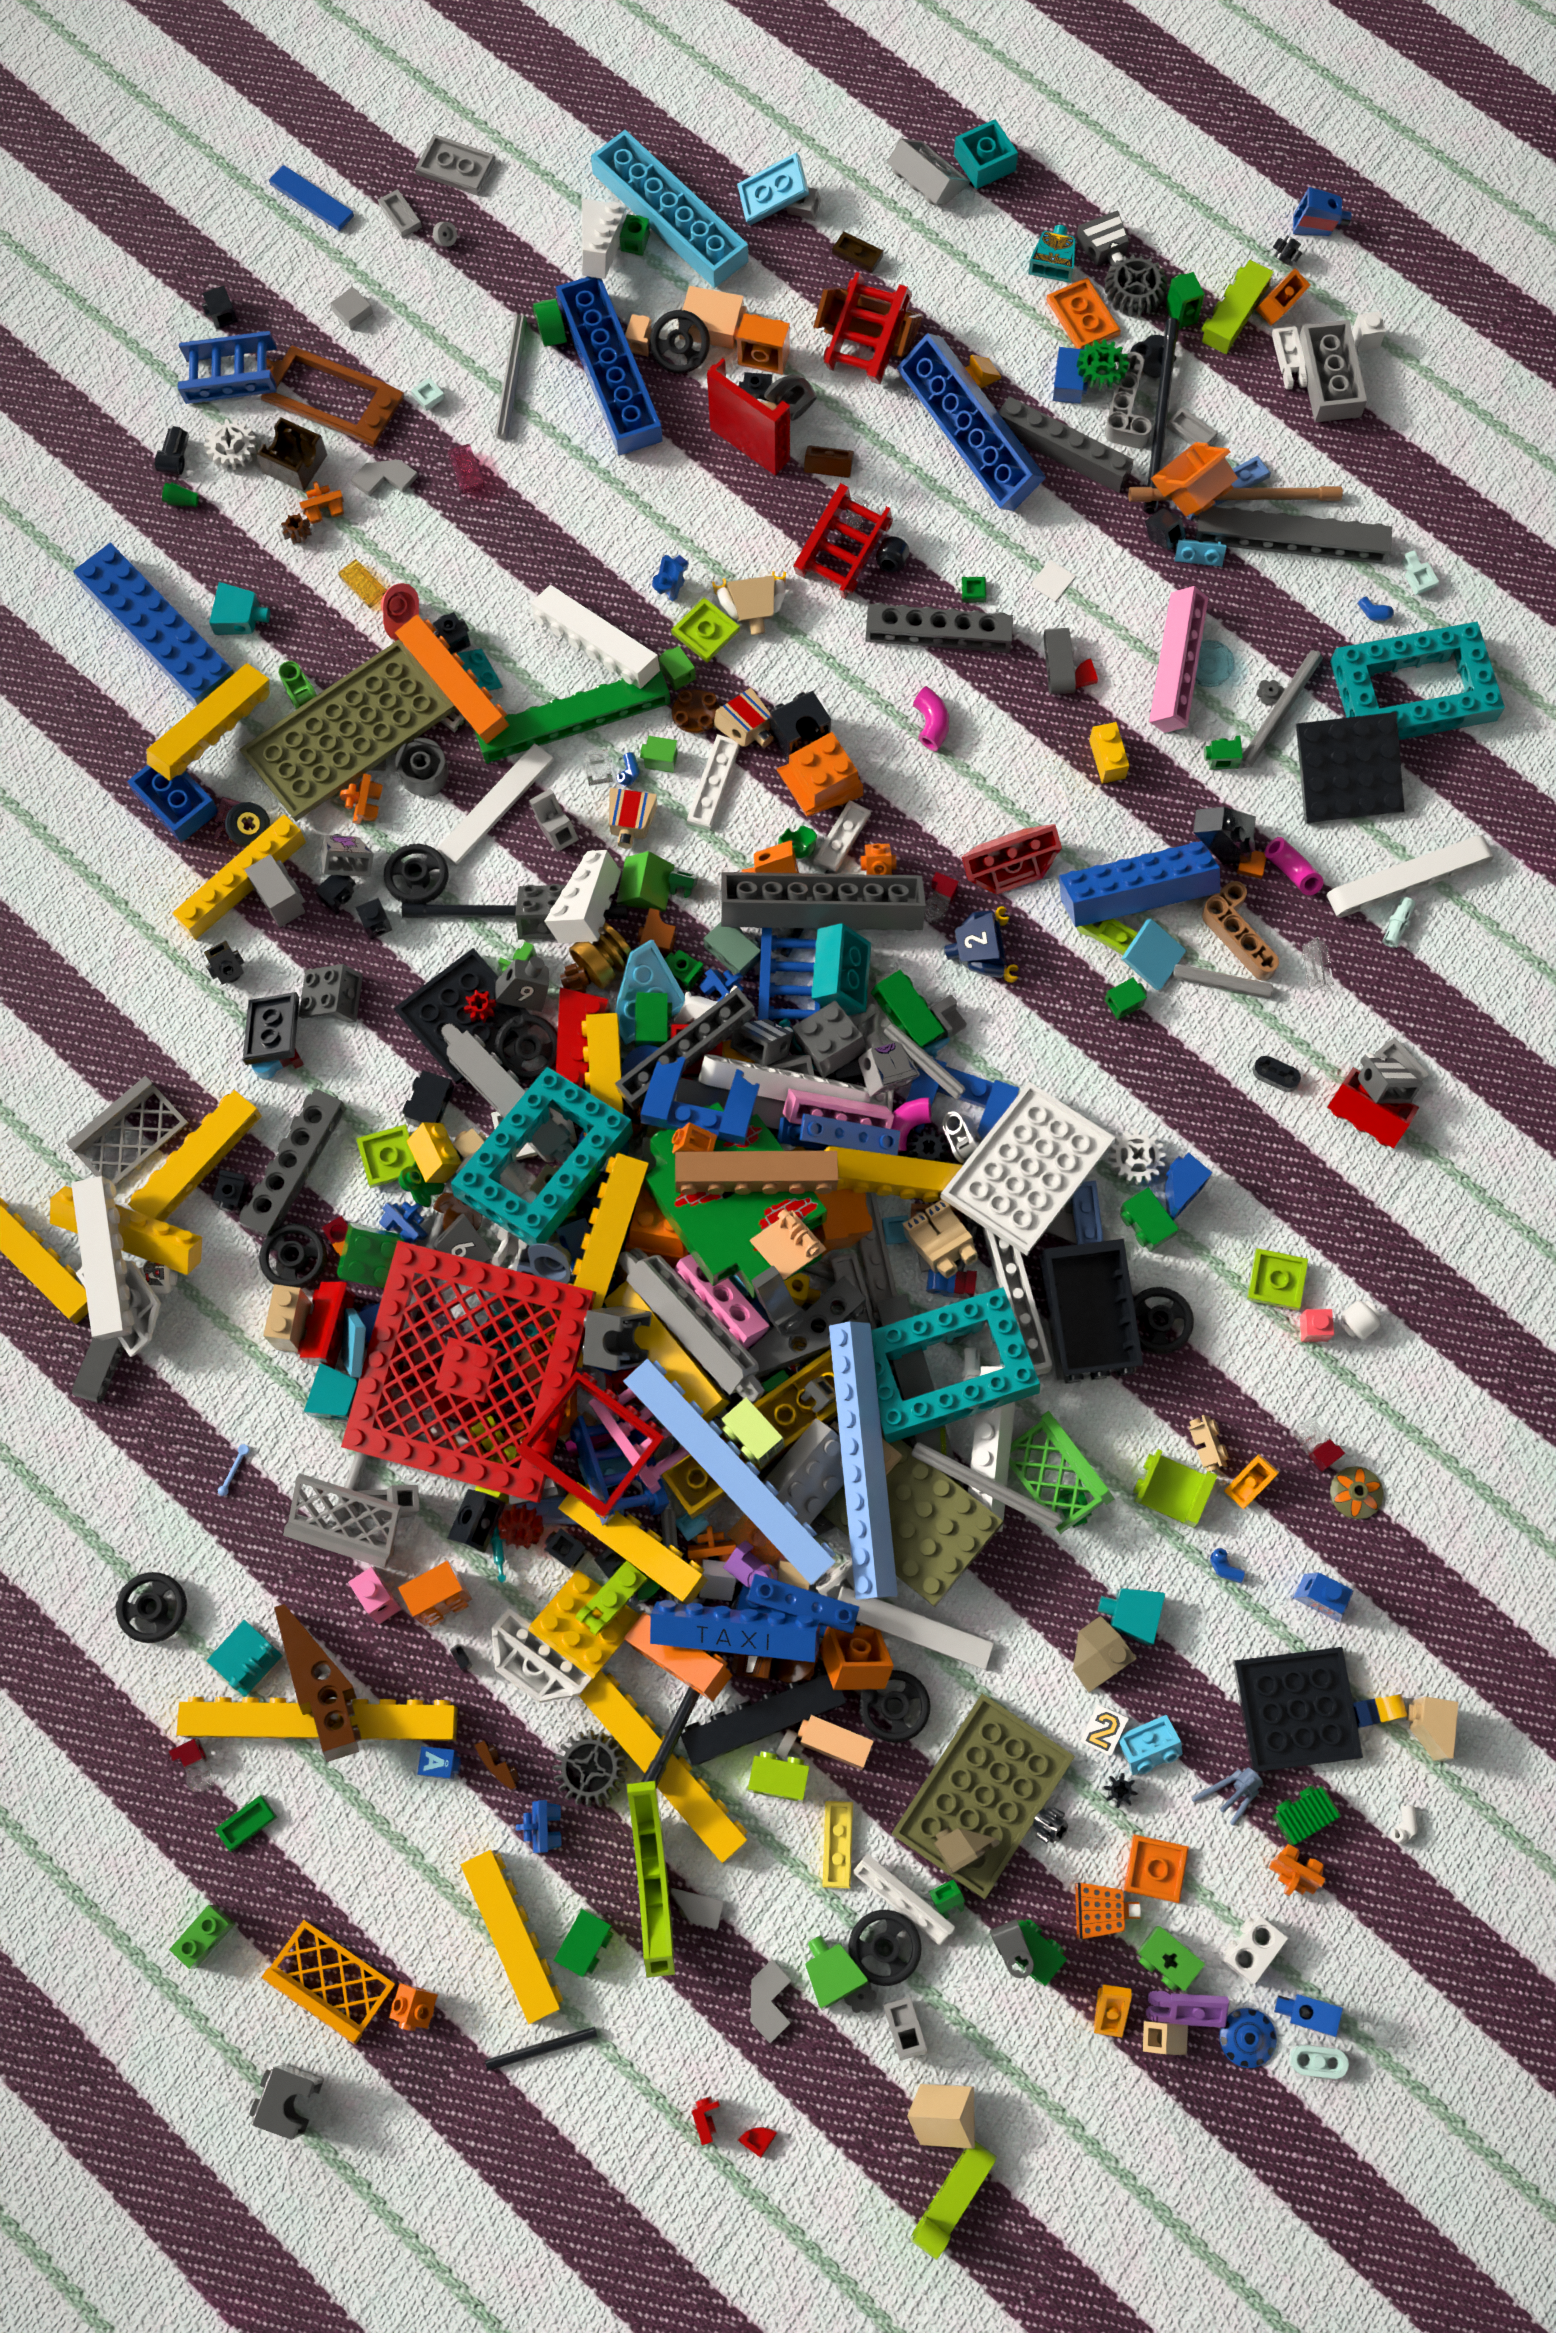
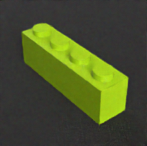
M1250 259L1245 267L1241 266L1236 273L1235 283L1228 285L1224 293V300L1217 302L1213 310L1214 316L1212 319L1207 318L1202 327V332H1204L1202 343L1227 354L1268 290L1274 271Z

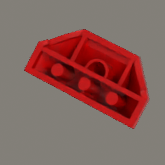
M1056 824L1022 829L979 844L961 858L968 881L998 895L1043 879L1055 857L1061 851L1062 846Z

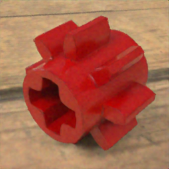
M475 990L474 995L471 997L466 996V1001L469 1005L465 1006L464 1010L467 1014L471 1013L470 1018L472 1022L479 1019L485 1023L486 1018L495 1016L491 1008L496 1006L495 1000H489L490 995L488 991L482 994ZM479 1004H482V1009H478Z

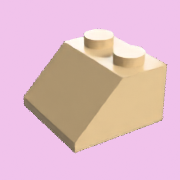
M1424 1696L1413 1700L1412 1704H1409L1407 1707L1406 1720L1410 1721L1409 1729L1434 1761L1440 1762L1453 1759L1459 1702Z

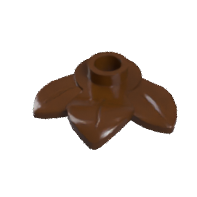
M444 1193L435 1201L433 1209L444 1213V1231L462 1213H464L476 1231L481 1226L482 1214L467 1204H463L461 1200L454 1197L453 1193Z

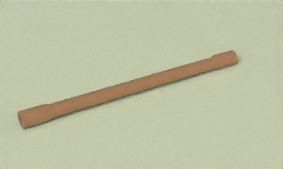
M1320 486L1318 488H1233L1226 495L1216 500L1341 501L1343 489L1342 486ZM1129 488V502L1173 501L1169 495L1164 497L1158 488Z

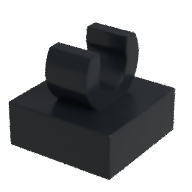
M610 1547L594 1559L608 1579L627 1561Z

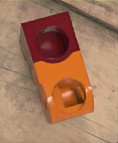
M342 1215L321 1227L340 1256L349 1227Z

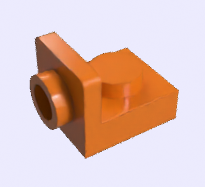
M689 1122L683 1128L676 1130L672 1138V1143L674 1144L672 1153L675 1154V1152L682 1151L713 1152L717 1135Z

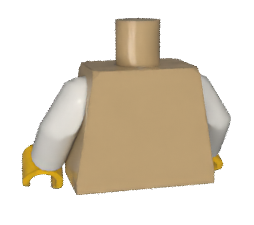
M772 571V576L730 581L728 584L726 579L723 578V585L716 586L715 582H712L714 593L718 596L722 607L732 618L738 619L739 623L749 622L751 635L765 633L764 619L773 618V613L780 610L785 598V571H783L782 577H776L775 571Z

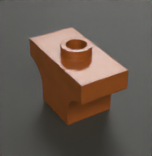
M650 908L644 928L640 927L637 942H640L639 947L649 940H654L662 956L667 957L673 951L677 937L676 926L665 924L660 918V910Z

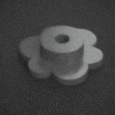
M1262 680L1259 683L1256 695L1261 698V702L1264 705H1270L1272 702L1276 704L1284 692V688L1279 686L1276 680H1271L1270 682Z
M870 1982L844 1998L845 2003L852 2006L853 2012L859 2013L862 2010L868 2013L873 2010V2000L876 1999L877 1993L871 1990ZM860 1994L864 1996L862 2000L858 1999Z

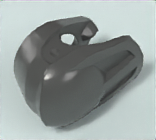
M796 374L776 380L769 386L764 395L772 403L779 405L783 400L790 405L791 421L796 420L805 413L817 399L815 391L805 377Z

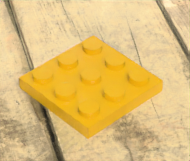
M577 1570L530 1624L528 1631L594 1679L624 1643L625 1640L623 1638L640 1615L625 1605L610 1623L595 1636L589 1631L590 1627L586 1623H580L575 1617L602 1587L580 1570ZM597 1609L592 1613L597 1619L603 1615Z

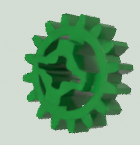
M1103 339L1102 344L1094 340L1092 346L1086 344L1084 350H1080L1076 365L1079 368L1078 375H1083V382L1089 380L1091 388L1097 384L1099 385V390H1102L1103 385H1107L1109 389H1112L1113 382L1119 385L1121 379L1126 377L1129 362H1127L1128 355L1122 354V346L1116 349L1114 341L1108 345L1106 339Z

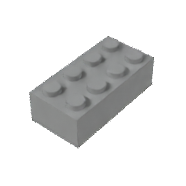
M1350 320L1303 325L1299 338L1306 365L1307 389L1314 422L1361 417L1367 403Z
M817 1418L762 1482L765 1484L769 1481L779 1492L775 1497L782 1505L787 1501L798 1514L794 1518L801 1525L805 1522L810 1525L844 1484L840 1436Z

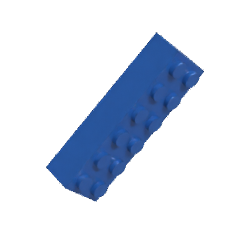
M1202 841L1191 842L1187 845L1167 848L1150 854L1145 853L1141 856L1120 859L1116 862L1095 865L1091 868L1070 871L1059 875L1060 899L1074 926L1079 927L1220 893V868Z

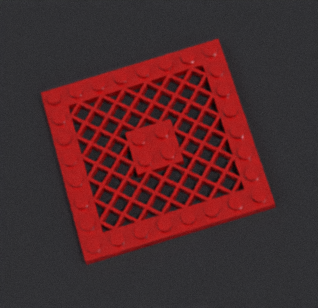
M397 1241L341 1447L540 1503L547 1476L520 1455L509 1461L504 1449L512 1444L516 1448L519 1447L521 1444L520 1440L529 1434L575 1374L585 1337L584 1318L587 1315V1311L592 1310L597 1292ZM418 1274H423L422 1277L417 1279ZM434 1278L446 1280L448 1282L438 1287ZM428 1281L433 1291L423 1297L418 1286ZM458 1284L472 1288L462 1294ZM452 1287L457 1298L446 1303L442 1293ZM482 1290L495 1293L496 1295L487 1300ZM476 1293L481 1304L471 1310L466 1299ZM414 1294L417 1301L410 1305L412 1296ZM506 1296L522 1301L511 1307ZM436 1297L441 1308L431 1313L426 1303ZM501 1300L506 1310L495 1316L490 1306ZM460 1303L466 1314L455 1320L450 1309ZM531 1303L545 1306V1308L536 1313ZM525 1306L531 1317L520 1323L515 1312ZM421 1307L426 1317L416 1323L411 1312ZM485 1309L490 1320L480 1326L475 1315ZM555 1309L561 1310L560 1317L558 1316ZM550 1312L555 1324L544 1329L539 1319ZM445 1313L450 1324L439 1329L435 1318ZM509 1316L515 1327L504 1333L499 1322ZM469 1319L474 1330L464 1336L459 1325ZM407 1320L410 1327L403 1331L405 1321ZM534 1322L539 1334L529 1339L523 1328ZM429 1323L434 1334L424 1339L419 1328ZM494 1326L499 1337L488 1342L483 1332ZM453 1329L458 1339L449 1337L448 1342H446L443 1335ZM556 1330L552 1344L548 1335ZM518 1332L523 1343L513 1349L507 1338ZM414 1333L419 1343L408 1348L403 1338ZM478 1336L482 1345L470 1343L468 1341ZM543 1338L548 1350L537 1355L532 1345ZM438 1339L443 1350L432 1355L428 1344ZM502 1342L508 1353L500 1357L501 1351L493 1349V1347ZM398 1346H400L403 1353L396 1357ZM527 1348L532 1360L521 1365L517 1354ZM422 1349L427 1359L417 1365L412 1354ZM443 1357L441 1368H439L436 1361ZM549 1357L545 1370L541 1361ZM406 1358L411 1369L401 1374L396 1364ZM511 1358L516 1370L506 1375L500 1364ZM431 1365L436 1376L425 1381L421 1370ZM536 1365L541 1376L531 1382L525 1371ZM497 1371L500 1380L493 1383L494 1376ZM391 1372H393L396 1379L389 1382ZM415 1374L420 1385L410 1391L405 1380ZM520 1375L525 1386L515 1392L509 1381ZM436 1383L435 1389L444 1392L434 1398L429 1387ZM542 1383L538 1396L534 1387ZM399 1384L404 1395L394 1400L389 1390ZM504 1384L509 1396L499 1401L493 1390ZM423 1391L429 1402L418 1407L413 1396ZM529 1391L534 1403L523 1408L518 1397ZM454 1394L469 1399L458 1404ZM385 1397L389 1405L382 1408ZM448 1398L453 1408L443 1414L437 1403ZM488 1398H490L493 1406L483 1411L478 1401L487 1403ZM408 1401L413 1411L403 1417L398 1406ZM513 1401L518 1412L508 1418L502 1407ZM472 1404L477 1416L467 1421L462 1410ZM566 1404L531 1448L550 1463ZM432 1407L437 1418L427 1424L422 1413ZM535 1409L531 1422L527 1413ZM392 1410L397 1421L387 1427L382 1416ZM497 1411L502 1422L492 1428L487 1416ZM456 1414L462 1425L451 1430L446 1419ZM416 1417L421 1428L411 1433L406 1422ZM522 1418L527 1429L516 1434L511 1423ZM481 1420L486 1432L476 1437L470 1426ZM441 1424L446 1435L436 1440L430 1429ZM401 1427L405 1436L391 1432ZM505 1427L511 1439L500 1444L495 1433ZM465 1430L470 1442L460 1447L455 1436ZM425 1433L429 1443L416 1440V1438ZM490 1437L495 1448L485 1454L479 1443ZM449 1440L454 1450L439 1445ZM474 1447L478 1457L464 1452ZM499 1454L503 1464L488 1459ZM521 1462L519 1468L513 1467L517 1463Z

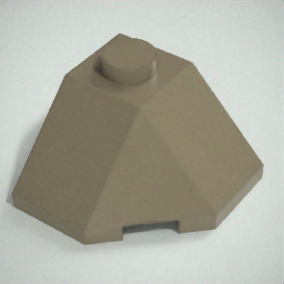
M1100 1616L1078 1632L1072 1670L1089 1693L1137 1658L1122 1637Z
M950 1827L936 1834L935 1836L938 1841L933 1843L949 1873L956 1872L982 1856L986 1851L1000 1844L997 1838L960 1828L952 1831Z

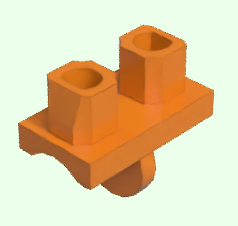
M317 481L313 482L315 489L306 491L308 500L299 502L303 514H306L311 524L323 521L319 509L329 507L332 517L344 514L342 504L344 499L341 490L331 492L329 485L319 487Z
M365 773L363 774L362 781L359 783L358 792L356 791L355 784H349L348 789L340 792V798L346 801L345 808L352 809L353 803H356L352 823L359 825L362 820H376L379 806L366 802L367 798L379 800L383 787L379 783L370 781L371 775Z
M712 1525L707 1526V1534L697 1535L698 1543H708L689 1545L688 1558L692 1559L699 1566H702L703 1559L708 1560L710 1556L718 1555L719 1561L727 1562L737 1547L736 1539L714 1542L725 1540L724 1532L713 1533Z
M1290 1844L1271 1861L1268 1868L1280 1875L1278 1881L1286 1885L1284 1889L1285 1895L1290 1896L1294 1890L1302 1895L1305 1891L1314 1894L1319 1887L1323 1886L1325 1878L1322 1877L1324 1864L1310 1858L1305 1866L1296 1862L1300 1854L1299 1850Z

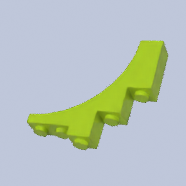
M655 1781L627 1784L638 1877L646 1977L675 1975L668 1874L664 1852L663 1825Z

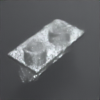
M1316 937L1302 946L1309 993H1313L1321 987L1322 991L1332 990V985H1334L1331 968L1323 967V965L1330 964L1328 945H1325V941H1319V938Z

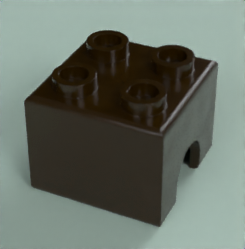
M280 417L274 426L275 437L271 446L267 448L266 444L263 443L256 455L264 474L304 492L328 454L321 435Z

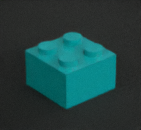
M996 119L955 137L954 156L976 189L1016 171L1018 152Z

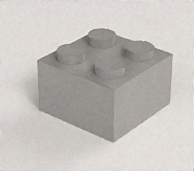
M270 854L244 869L257 894L279 927L305 913L302 906L305 900L294 880L290 879L286 868L280 860L275 862Z

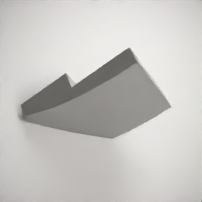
M669 1887V1894L674 1898L683 1918H686L690 1923L718 1929L724 1904L723 1900Z

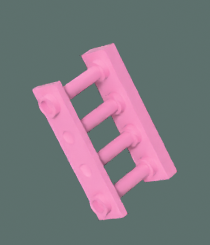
M628 1388L618 1395L619 1400L617 1402L623 1406L636 1395ZM592 1399L589 1402L590 1406L631 1465L634 1466L652 1441L648 1438L638 1445L636 1443L632 1446L627 1437L631 1435L630 1432L635 1428L627 1422L617 1424L612 1417L615 1413L597 1399ZM646 1407L640 1412L641 1416L639 1418L645 1422L654 1414ZM666 1427L661 1429L663 1430L661 1435L664 1436V1440L672 1435ZM682 1446L657 1465H650L649 1467L645 1465L639 1476L650 1492L654 1494L661 1489L658 1480L661 1478L660 1475L690 1455V1453Z

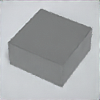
M351 287L330 303L333 313L350 330L373 314L371 304L354 287Z

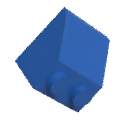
M1189 1152L1183 1159L1178 1156L1165 1174L1168 1177L1164 1185L1166 1211L1173 1221L1201 1192L1213 1173Z

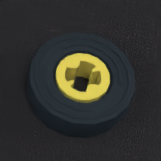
M241 802L233 806L225 819V829L229 838L236 844L244 847L251 844L270 827V818L267 812L260 805L252 802ZM249 818L252 820L251 825L254 829L251 830L249 828L247 831L243 828L244 823L241 821L242 819L246 821Z

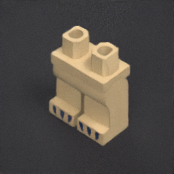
M943 1199L925 1210L926 1216L921 1212L903 1223L905 1237L928 1265L931 1266L935 1274L940 1272L948 1279L958 1271L954 1263L956 1260L961 1258L966 1265H970L978 1259L971 1234L952 1212L949 1203Z

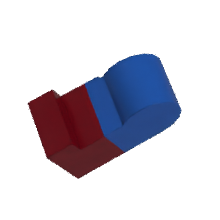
M929 1269L926 1291L931 1294L943 1295L944 1297L960 1299L974 1297L977 1271H957L947 1279L940 1272L935 1274L932 1269Z

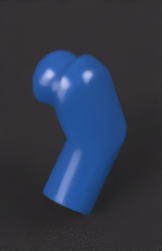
M1367 596L1360 599L1357 603L1371 621H1387L1394 615V610L1391 606L1374 605Z
M633 752L623 755L626 769L621 774L618 773L616 777L617 782L623 787L631 786L640 774L635 753Z
M1215 1549L1211 1553L1210 1562L1216 1574L1221 1578L1242 1583L1245 1571L1230 1566L1227 1559L1228 1553L1225 1549Z

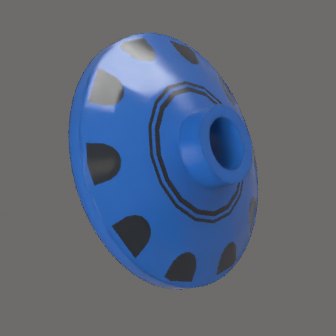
M1241 2008L1231 2012L1227 2016L1226 2027H1220L1219 2032L1220 2045L1226 2057L1234 2064L1244 2068H1255L1263 2065L1271 2058L1276 2048L1277 2038L1272 2022L1266 2015L1255 2009ZM1247 2033L1254 2035L1255 2039L1252 2044H1247L1245 2041Z

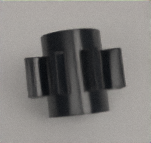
M1289 235L1284 240L1278 237L1273 245V248L1277 250L1274 257L1289 265L1291 260L1297 263L1302 255V252L1299 251L1301 243Z
M1124 1773L1119 1775V1780L1117 1781L1113 1776H1109L1108 1779L1111 1784L1102 1787L1104 1791H1108L1109 1795L1106 1797L1105 1802L1115 1801L1116 1809L1120 1807L1122 1801L1127 1806H1131L1129 1797L1138 1795L1131 1788L1135 1781L1127 1782L1124 1780ZM1122 1784V1789L1126 1790V1794L1118 1798V1793L1113 1792V1788Z
M1055 1807L1052 1810L1050 1808L1040 1810L1033 1821L1034 1830L1038 1832L1036 1837L1046 1844L1049 1841L1054 1843L1055 1841L1059 1842L1062 1840L1068 1830L1067 1821L1063 1819L1065 1813Z

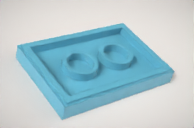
M797 152L737 184L745 219L750 226L810 195L801 158Z

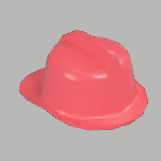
M405 583L394 584L387 590L381 600L384 629L387 635L394 641L399 639L395 632L415 615L418 614L419 616L418 594L412 586Z

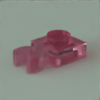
M222 796L215 817V822L221 823V826L214 832V839L217 840L219 838L220 832L227 833L225 829L227 813L233 806L241 802ZM228 836L227 843L230 844L232 840Z

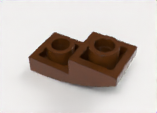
M485 1740L475 1744L474 1746L489 1771L513 1791L519 1789L517 1782L521 1779L515 1765L510 1767L506 1761L497 1765L496 1761L500 1758L494 1744L489 1746Z

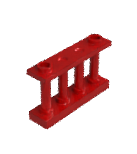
M856 272L854 278L849 281L848 295L830 346H827L824 351L823 360L828 369L834 371L836 362L866 370L871 382L880 385L912 293L908 286L901 284L898 285L897 291L893 293L864 285L865 280L862 275ZM860 295L890 302L889 314L884 316L856 308ZM852 317L882 325L881 336L874 338L848 330ZM844 340L873 347L875 350L873 358L868 361L840 353Z
M840 483L793 567L795 574L802 578L805 577L807 572L813 571L840 585L841 598L846 599L848 594H852L856 589L858 576L883 532H887L890 529L893 518L891 508L887 506L882 515H879L852 501L849 487ZM848 509L875 523L876 525L870 536L841 522L839 516L842 510ZM837 530L864 544L858 557L828 542L827 537L830 531ZM824 550L853 565L848 575L844 577L817 563L815 558L818 552Z

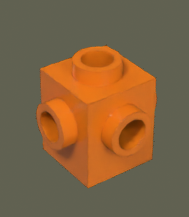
M890 844L865 845V856L860 857L861 871H866V875H892V870L896 869V854L891 855Z
M400 1983L392 2003L389 2018L399 2021V2027L405 2030L415 2032L416 2027L428 2029L438 1994L423 1988Z

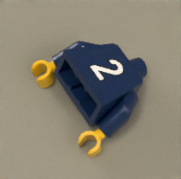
M1001 906L995 913L993 910L973 912L960 927L956 928L957 942L945 945L944 949L947 959L960 958L961 963L972 972L989 977H1004L1005 981L1009 983L1015 982L1019 977L1011 976L1009 971L1016 972L1019 969L1018 966L1013 964L1008 966L1007 969L1003 966L1007 965L1000 926L1006 925L1010 917H1001L1000 915H1004L1007 909Z

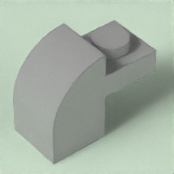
M551 789L529 800L538 825L557 852L579 840L571 821L563 813Z
M391 1485L385 1490L359 1491L360 1493L400 1505L399 1519L416 1515L420 1511L418 1485ZM359 1502V1514L367 1511L363 1503ZM382 1509L377 1511L384 1520L392 1518V1512ZM369 1515V1516L364 1517V1518H362V1519H373V1518H372L371 1515Z
M911 1997L885 2004L884 2010L899 2061L927 2053L926 2044Z

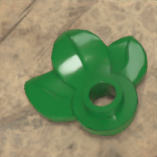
M416 1161L412 1166L404 1168L398 1178L401 1188L411 1192L414 1201L427 1208L431 1207V1196L440 1195L445 1187L444 1183L425 1182Z

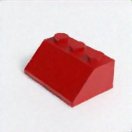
M1352 1067L1327 1108L1336 1117L1351 1122L1357 1130L1374 1136L1381 1145L1390 1146L1394 1149L1411 1124L1419 1107L1412 1102L1375 1103L1358 1080V1075L1361 1071Z
M321 1282L320 1288L315 1290L312 1304H314L313 1312L307 1316L305 1322V1329L307 1330L305 1340L301 1339L298 1347L299 1358L304 1363L319 1366L321 1363L335 1370L342 1346L345 1308L353 1307L356 1296L346 1282Z

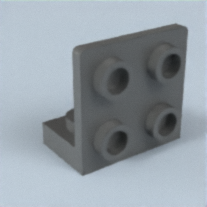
M525 885L518 887L515 914L518 940L556 939L544 921L566 885Z
M344 964L306 970L299 1017L304 1019L332 1014L348 1023L356 1022L363 974Z

